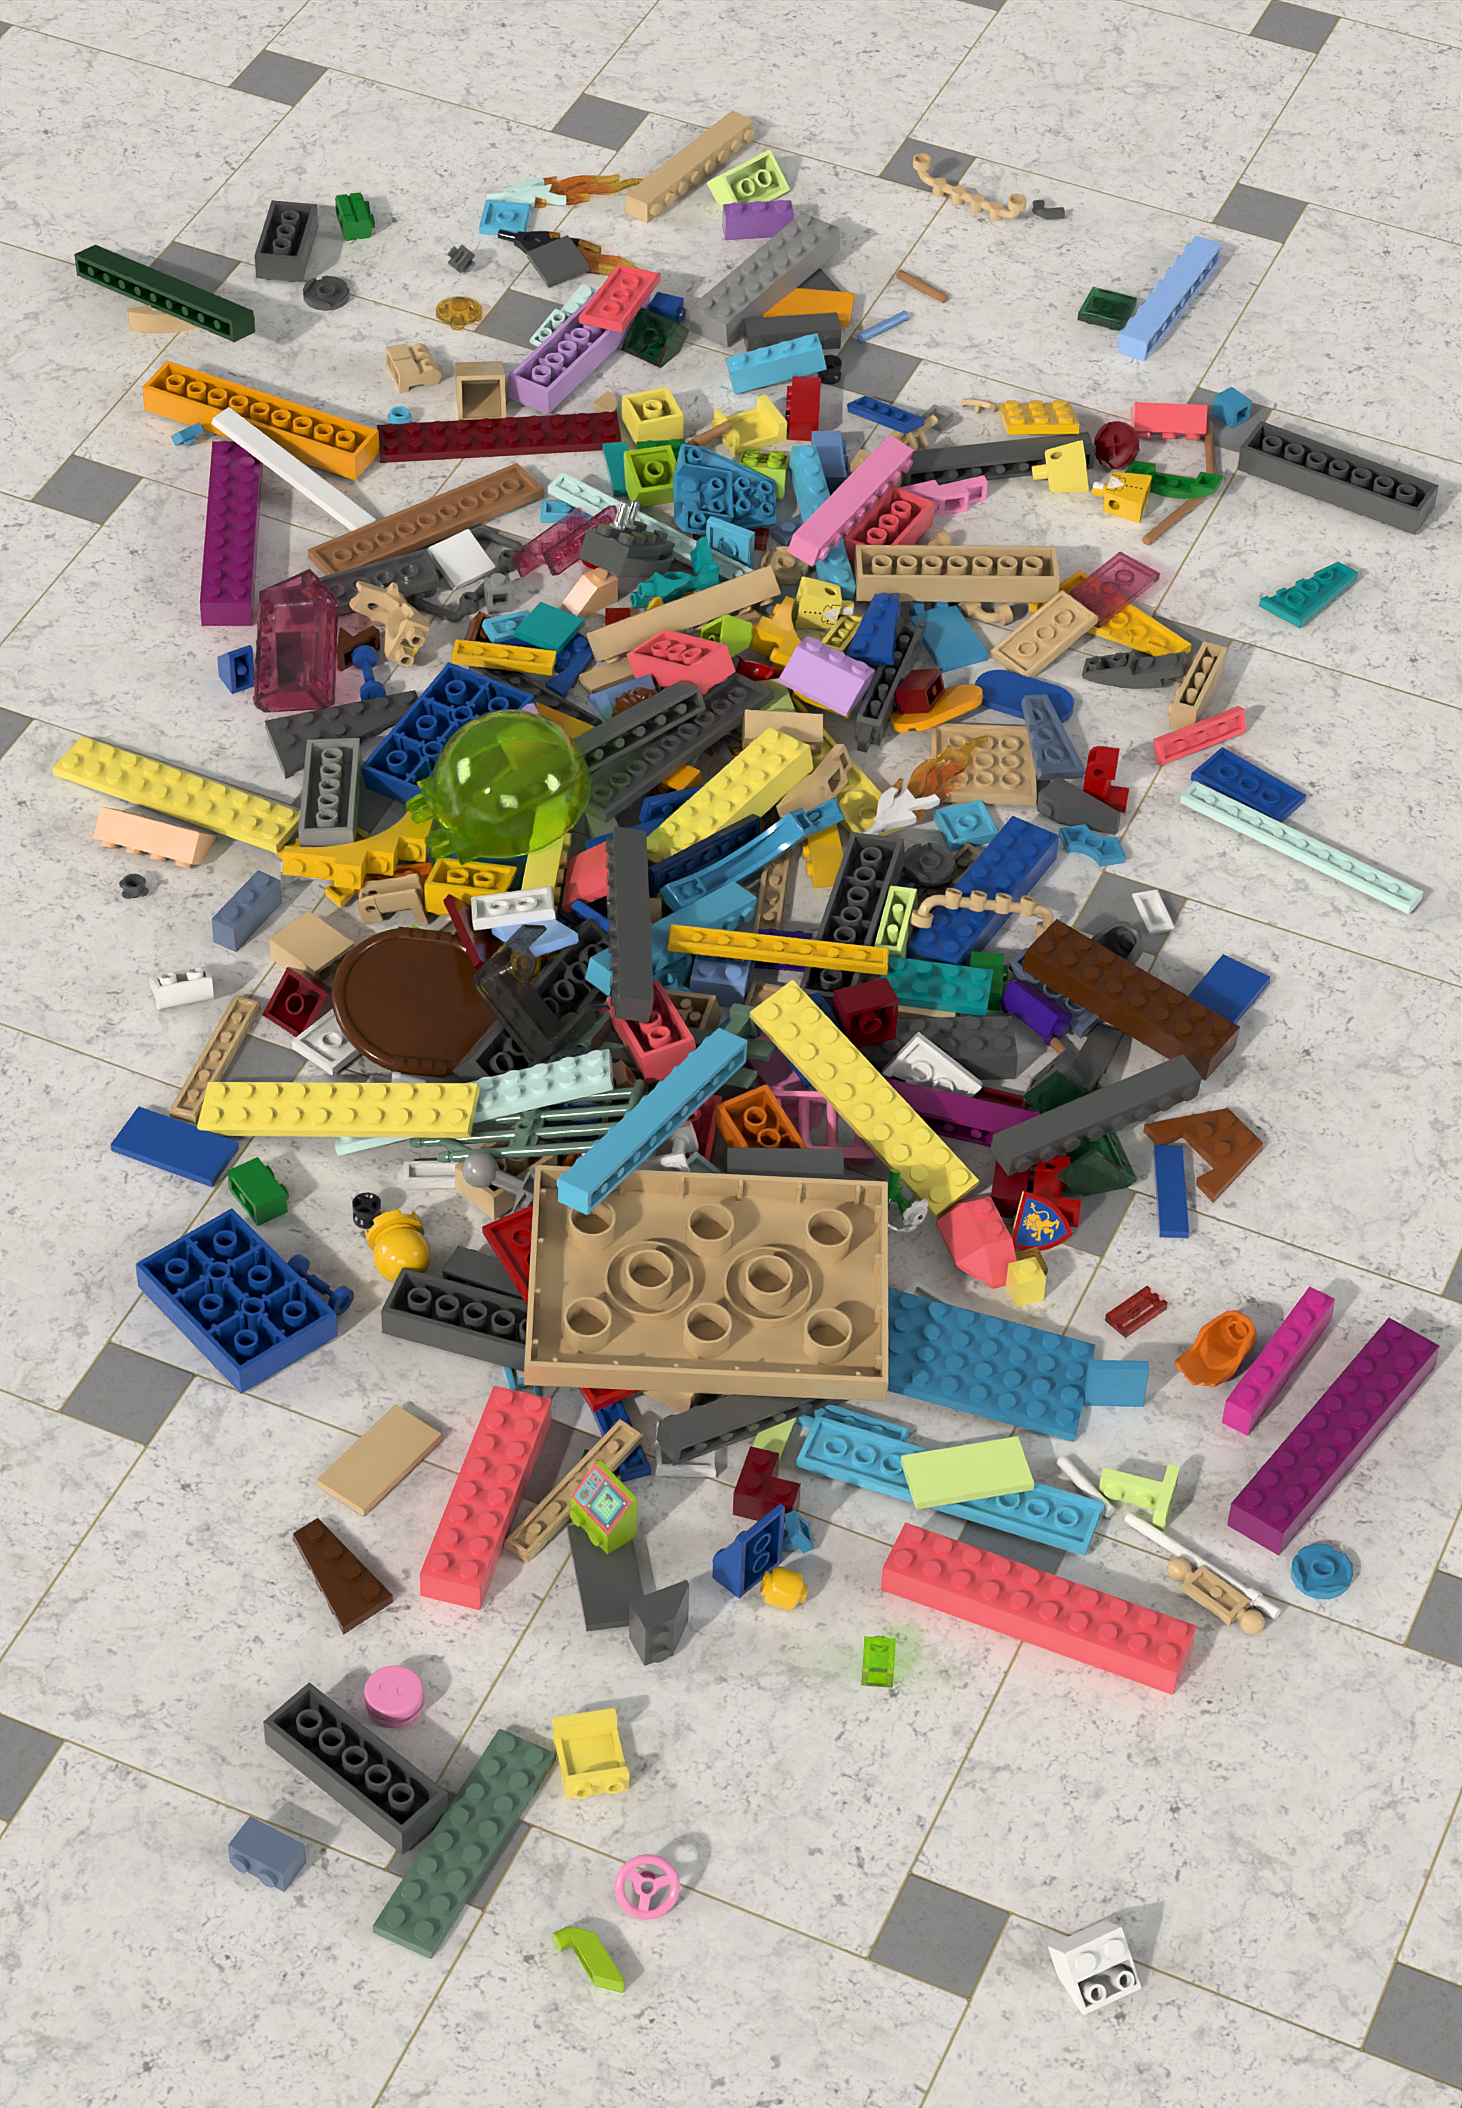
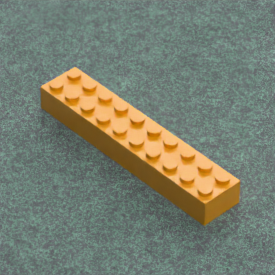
M166 361L142 387L144 410L191 426L200 422L203 430L229 438L212 425L213 417L230 407L300 462L355 481L379 454V430L170 361Z

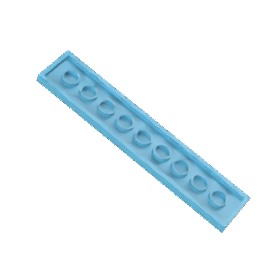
M816 1415L797 1458L796 1467L914 1503L901 1465V1455L932 1450ZM1034 1482V1490L930 1507V1509L1086 1556L1102 1515L1104 1503Z

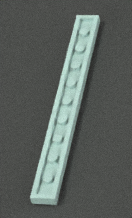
M563 472L548 485V493L609 525L611 522L614 523L620 501ZM628 506V508H627L626 515H625V518H624V521H623V522L626 521V517H627V514H628V511H629L630 506ZM638 511L635 521L645 523L647 525L646 531L653 533L654 530H660L667 533V540L675 543L672 551L674 558L693 568L690 553L695 549L697 541ZM710 548L714 563H719L718 576L720 582H725L754 571Z
M1196 781L1181 795V804L1407 914H1410L1422 900L1423 891Z

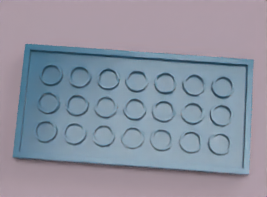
M888 1288L887 1391L1074 1442L1085 1396L1084 1389L1088 1360L1093 1359L1095 1344Z

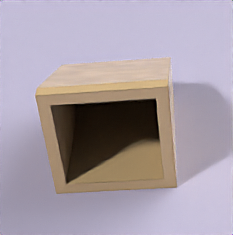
M503 362L455 363L458 420L506 418Z

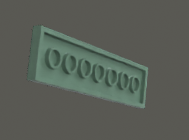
M498 1729L448 1807V1811L439 1821L373 1924V1933L432 1959L556 1761V1753L502 1729Z

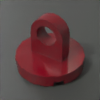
M1114 421L1104 424L1098 430L1094 439V445H1096L1095 457L1101 465L1108 469L1121 470L1128 467L1135 460L1140 450L1138 434L1126 422Z

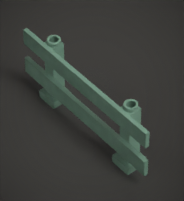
M607 1000L599 1010L586 1007L573 1022V1024L585 1026L580 1034L576 1036L564 1033L551 1049L578 1056L588 1054L594 1050L609 1049L612 1062L616 1063L622 1060L626 1065L637 1067L625 1045L604 1041L611 1031L616 1032L611 1022ZM734 1003L729 1009L731 1021L724 1030L748 1040L747 1058L769 1061L778 1047L772 1042L747 1038L749 1035L759 1036L762 1032L749 1017L750 1012L756 1007ZM687 1027L695 1040L696 1048L702 1044L707 1036L714 1033V1031ZM740 1068L724 1084L748 1089L758 1076L756 1070Z

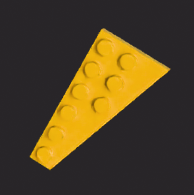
M1081 570L1059 584L1058 593L1063 590L1098 616V623L1087 632L1153 656L1180 652L1188 654L1191 651V643ZM1030 602L1028 611L1035 613L1046 603Z

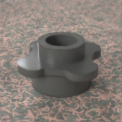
M139 874L126 875L119 882V886L123 888L122 897L131 899L148 895V888L145 887L146 879Z

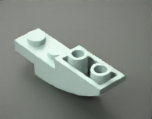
M582 283L561 310L554 309L529 340L530 344L537 347L542 344L597 289Z

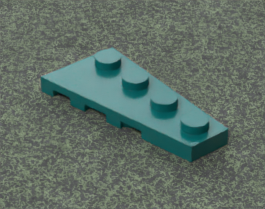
M1336 562L1315 572L1310 579L1302 578L1296 581L1295 586L1289 589L1284 587L1277 590L1276 595L1270 598L1268 596L1261 598L1259 607L1301 628L1357 580L1358 572L1340 562Z

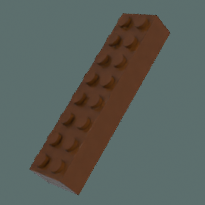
M1058 919L1026 950L1022 971L1031 975L1035 980H1039L1043 985L1046 984L1053 991L1061 993L1065 998L1068 997L1070 1001L1082 1008L1084 1007L1090 1013L1098 1015L1100 1019L1169 1060L1184 1054L1205 1081L1235 1049L1240 1026Z

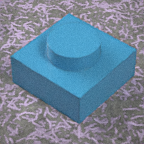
M199 422L172 435L171 438L175 445L183 442L186 446L198 440L196 435L203 432V429Z

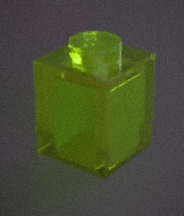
M864 1636L861 1686L893 1688L896 1638Z

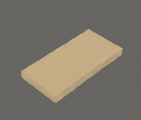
M1061 590L990 650L991 656L1013 673L1033 678L1098 623V616Z
M395 1404L317 1479V1486L365 1516L442 1441V1433Z

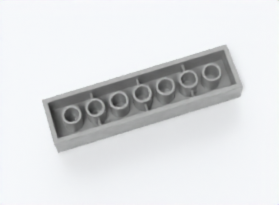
M805 213L798 215L689 308L690 330L726 347L731 345L743 334L744 318L763 317L766 311L797 288L840 251L839 228Z

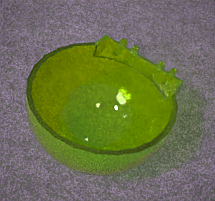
M504 709L491 711L465 723L450 736L438 755L432 775L417 782L421 793L410 798L406 802L405 808L412 813L411 819L416 824L435 818L440 829L433 831L431 834L429 833L425 837V844L431 848V855L436 859L454 853L460 865H464L478 857L510 858L523 856L543 849L560 839L577 823L586 809L591 794V774L578 744L565 729L543 715L526 710Z

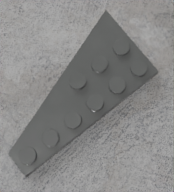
M412 690L266 720L265 728L285 779L293 776L294 771L302 767L304 768L307 740L360 738L361 744L363 738L369 735L373 737L382 734V729L390 725L395 726L416 702L418 696L416 691Z

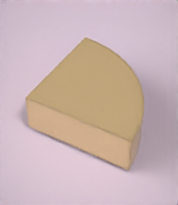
M607 391L593 403V409L598 412H617V399L611 392Z

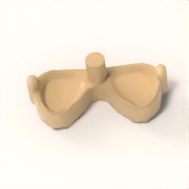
M973 398L962 399L961 407H964V405H975V412L980 411V406L992 409V412L995 410V404L990 401Z

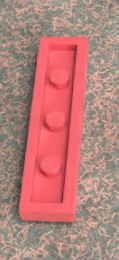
M1236 706L1153 739L1155 762L1162 766L1245 733L1244 708Z

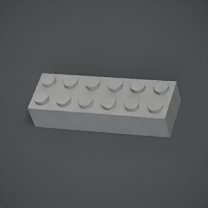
M360 738L307 740L298 830L300 847H327L356 842L362 773L360 768L362 766Z

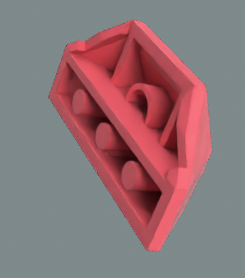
M976 1195L960 1199L942 1213L936 1221V1227L955 1266L970 1276L986 1282V1285L992 1289L1006 1286L1008 1263L1016 1262L1017 1260L1012 1238L992 1198Z

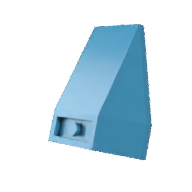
M681 445L673 476L674 522L684 532L706 535L707 520L710 516L747 530L770 527L777 524L775 480L705 447Z

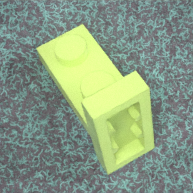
M1168 1464L1163 1482L1103 1467L1099 1492L1111 1500H1120L1139 1507L1155 1509L1152 1526L1160 1531H1164L1177 1487L1180 1467Z

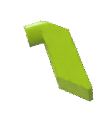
M568 1926L552 1933V1939L558 1951L561 1952L569 1947L573 1949L594 1986L619 1993L624 1992L625 1981L595 1932Z

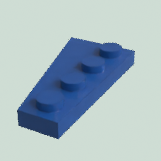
M880 593L874 595L845 655L864 662L866 665H894L893 652L896 649L895 636H897L898 630L896 625L899 621L901 603L899 594Z

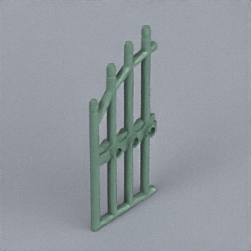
M638 1079L635 1081L634 1087L614 1088L611 1091L557 1103L630 1099L629 1104L556 1110H549L550 1105L473 1123V1127L516 1124L514 1130L472 1132L470 1138H411L409 1141L410 1146L415 1148L443 1146L451 1150L452 1152L438 1153V1162L450 1163L451 1161L464 1162L471 1153L479 1151L488 1153L495 1159L587 1153L596 1141L538 1145L540 1139L605 1135L610 1127L618 1122L544 1127L545 1122L624 1116L628 1110H632L639 1104L643 1097L646 1083ZM510 1141L508 1147L471 1149L463 1145Z

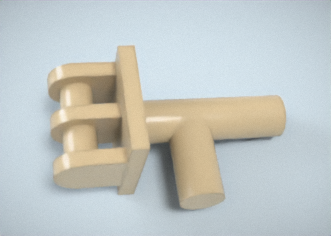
M932 415L924 420V426L906 434L895 430L890 436L914 449V451L919 450L915 441L916 438L920 448L926 449L929 447V442L924 432L936 425L938 419Z

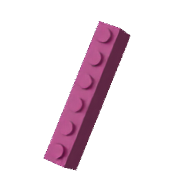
M1309 1286L1226 1399L1222 1418L1223 1424L1247 1436L1251 1433L1331 1322L1335 1298Z

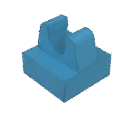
M796 1510L785 1514L786 1522H784L783 1538H787L783 1540L782 1548L786 1552L800 1549L803 1553L814 1549L809 1523Z

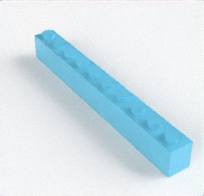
M721 1028L707 1036L695 1051L692 1050L680 1065H676L664 1080H660L648 1095H644L639 1104L632 1110H628L621 1121L611 1126L602 1139L594 1142L591 1149L584 1156H580L567 1172H563L559 1176L557 1181L558 1202L588 1215L746 1063L748 1040Z

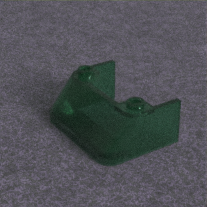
M1057 1070L1022 1097L1025 1102L1038 1110L1040 1114H1043L1089 1093ZM1115 1131L1103 1135L1097 1141H1089L1082 1144L1071 1152L1066 1151L1067 1156L1070 1157L1071 1164L1057 1174L1058 1178L1069 1185L1076 1195L1081 1194L1083 1196L1125 1189L1137 1181V1177Z

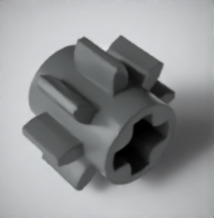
M463 245L458 249L453 246L447 254L451 258L448 264L459 273H462L464 269L470 272L476 264L472 261L475 254Z

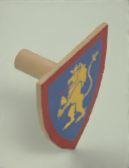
M1025 1191L1022 1192L1017 1214L1012 1219L1014 1226L1011 1238L1014 1249L1030 1252L1048 1250L1063 1243L1073 1235L1067 1219L1058 1207L1041 1196Z

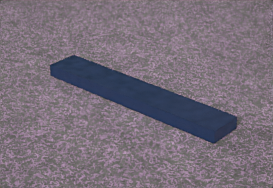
M751 814L649 867V893L653 895L659 893V890L666 884L699 872L759 836L760 817Z

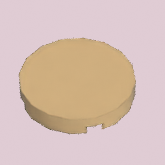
M789 546L776 547V550L772 552L770 549L761 557L760 568L771 565L779 585L797 584L801 581L802 577H807L809 574L810 565L787 552Z

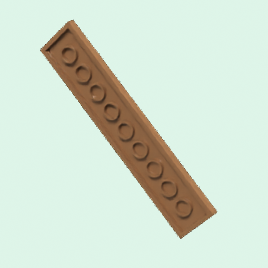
M515 463L308 549V558L325 575H330L411 553L544 497V489L518 463Z

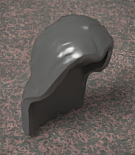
M1118 921L1092 937V940L1134 965L1144 950V942L1140 931L1125 921Z

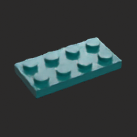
M888 956L887 975H881L880 979L887 978L899 999V1005L977 1016L987 1015L993 970Z

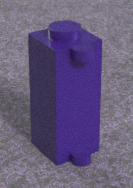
M1011 980L999 1002L1003 1012H1011L1045 1039L1044 1043L1048 1046H1051L1050 1041L1053 1038L1058 1037L1061 1039L1067 1033L1069 1023L1073 1017L1026 980Z

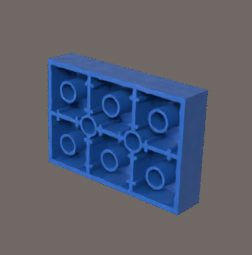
M448 662L360 767L366 788L409 806L414 804L437 807V817L452 823L473 798L472 794L479 791L507 756L494 731L527 704L534 703L537 709L535 696Z
M232 1208L135 1264L138 1287L240 1394L338 1336L336 1313Z

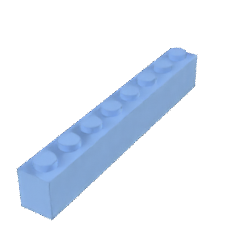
M1198 236L1191 243H1187L1182 255L1177 256L1172 268L1169 267L1165 277L1158 281L1156 289L1148 294L1146 302L1140 304L1136 315L1130 317L1126 328L1120 330L1117 338L1119 343L1118 353L1141 361L1146 360L1218 265L1221 251L1220 243Z

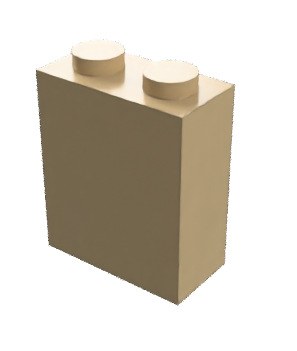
M309 911L294 919L292 923L269 938L270 958L285 969L292 967L305 970L325 984L335 977L340 963L355 947L354 942Z

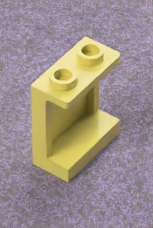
M766 394L757 397V408L727 417L723 415L720 409L714 410V419L711 422L712 428L729 420L733 429L723 433L720 437L725 447L729 448L734 456L741 454V452H746V449H760L786 441L787 421Z
M615 1708L552 1717V1737L566 1799H584L590 1795L615 1794L629 1789L630 1772L629 1768L625 1765L617 1730Z

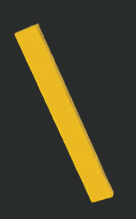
M670 924L667 951L880 975H887L889 948L675 924Z

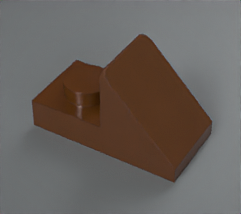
M372 625L357 635L352 636L342 627L339 628L337 645L339 671L342 672L353 665L351 655L357 647L368 645L373 647L376 652L380 650L379 629Z

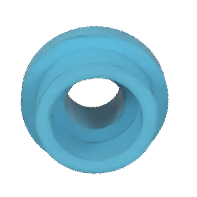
M403 406L393 407L387 417L390 424L411 423L412 421L409 410Z

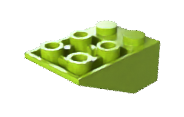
M746 449V452H741L738 463L775 480L776 498L784 499L790 456L785 455L783 451H770V454L760 453L761 450Z

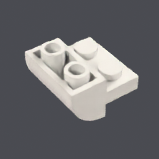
M188 966L182 971H163L156 974V976L149 977L158 1010L210 1000L214 997L212 977L207 967Z

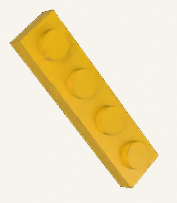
M455 639L451 653L452 664L551 676L556 662V651L459 639Z

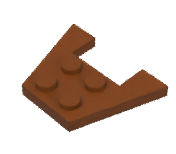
M1228 1108L1144 1124L1143 1132L1156 1145H1169L1183 1138L1213 1168L1211 1171L1197 1177L1196 1180L1197 1187L1213 1203L1257 1157L1263 1148V1142Z

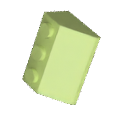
M770 149L707 182L716 202L722 207L723 204H731L733 202L771 201L790 190Z

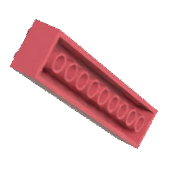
M905 1522L882 1568L881 1590L1171 1695H1173L1194 1646L1197 1626L907 1522Z

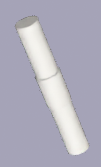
M1066 1456L1059 1458L1057 1465L1086 1497L1103 1502L1104 1508L1102 1513L1106 1517L1111 1516L1115 1512V1508Z

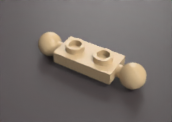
M1175 1557L1168 1563L1167 1572L1170 1578L1178 1582L1184 1581L1181 1591L1230 1626L1238 1619L1242 1630L1252 1635L1259 1633L1263 1629L1265 1624L1263 1615L1257 1610H1247L1250 1600L1204 1566H1200L1193 1572L1190 1562L1183 1557Z

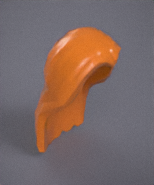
M1236 1310L1220 1314L1202 1326L1194 1344L1175 1360L1176 1367L1180 1372L1184 1373V1377L1192 1385L1216 1387L1224 1381L1231 1379L1241 1362L1249 1356L1256 1344L1257 1332L1252 1320L1247 1315Z

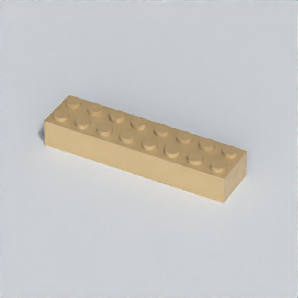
M856 545L854 575L856 601H872L875 594L887 593L899 594L900 601L1047 603L1059 591L1060 577L1056 547Z

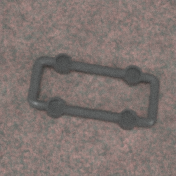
M478 528L471 532L476 540L483 538L509 548L501 552L498 557L497 568L487 578H490L495 573L504 575L505 572L517 570L518 558L524 552L523 545L520 542L484 528ZM437 568L436 572L440 580L443 577V575ZM484 582L474 592L462 594L459 599V608L456 612L422 600L424 597L434 596L437 588L413 594L411 596V604L417 609L447 621L457 622L466 615H472L479 611V600L484 596Z

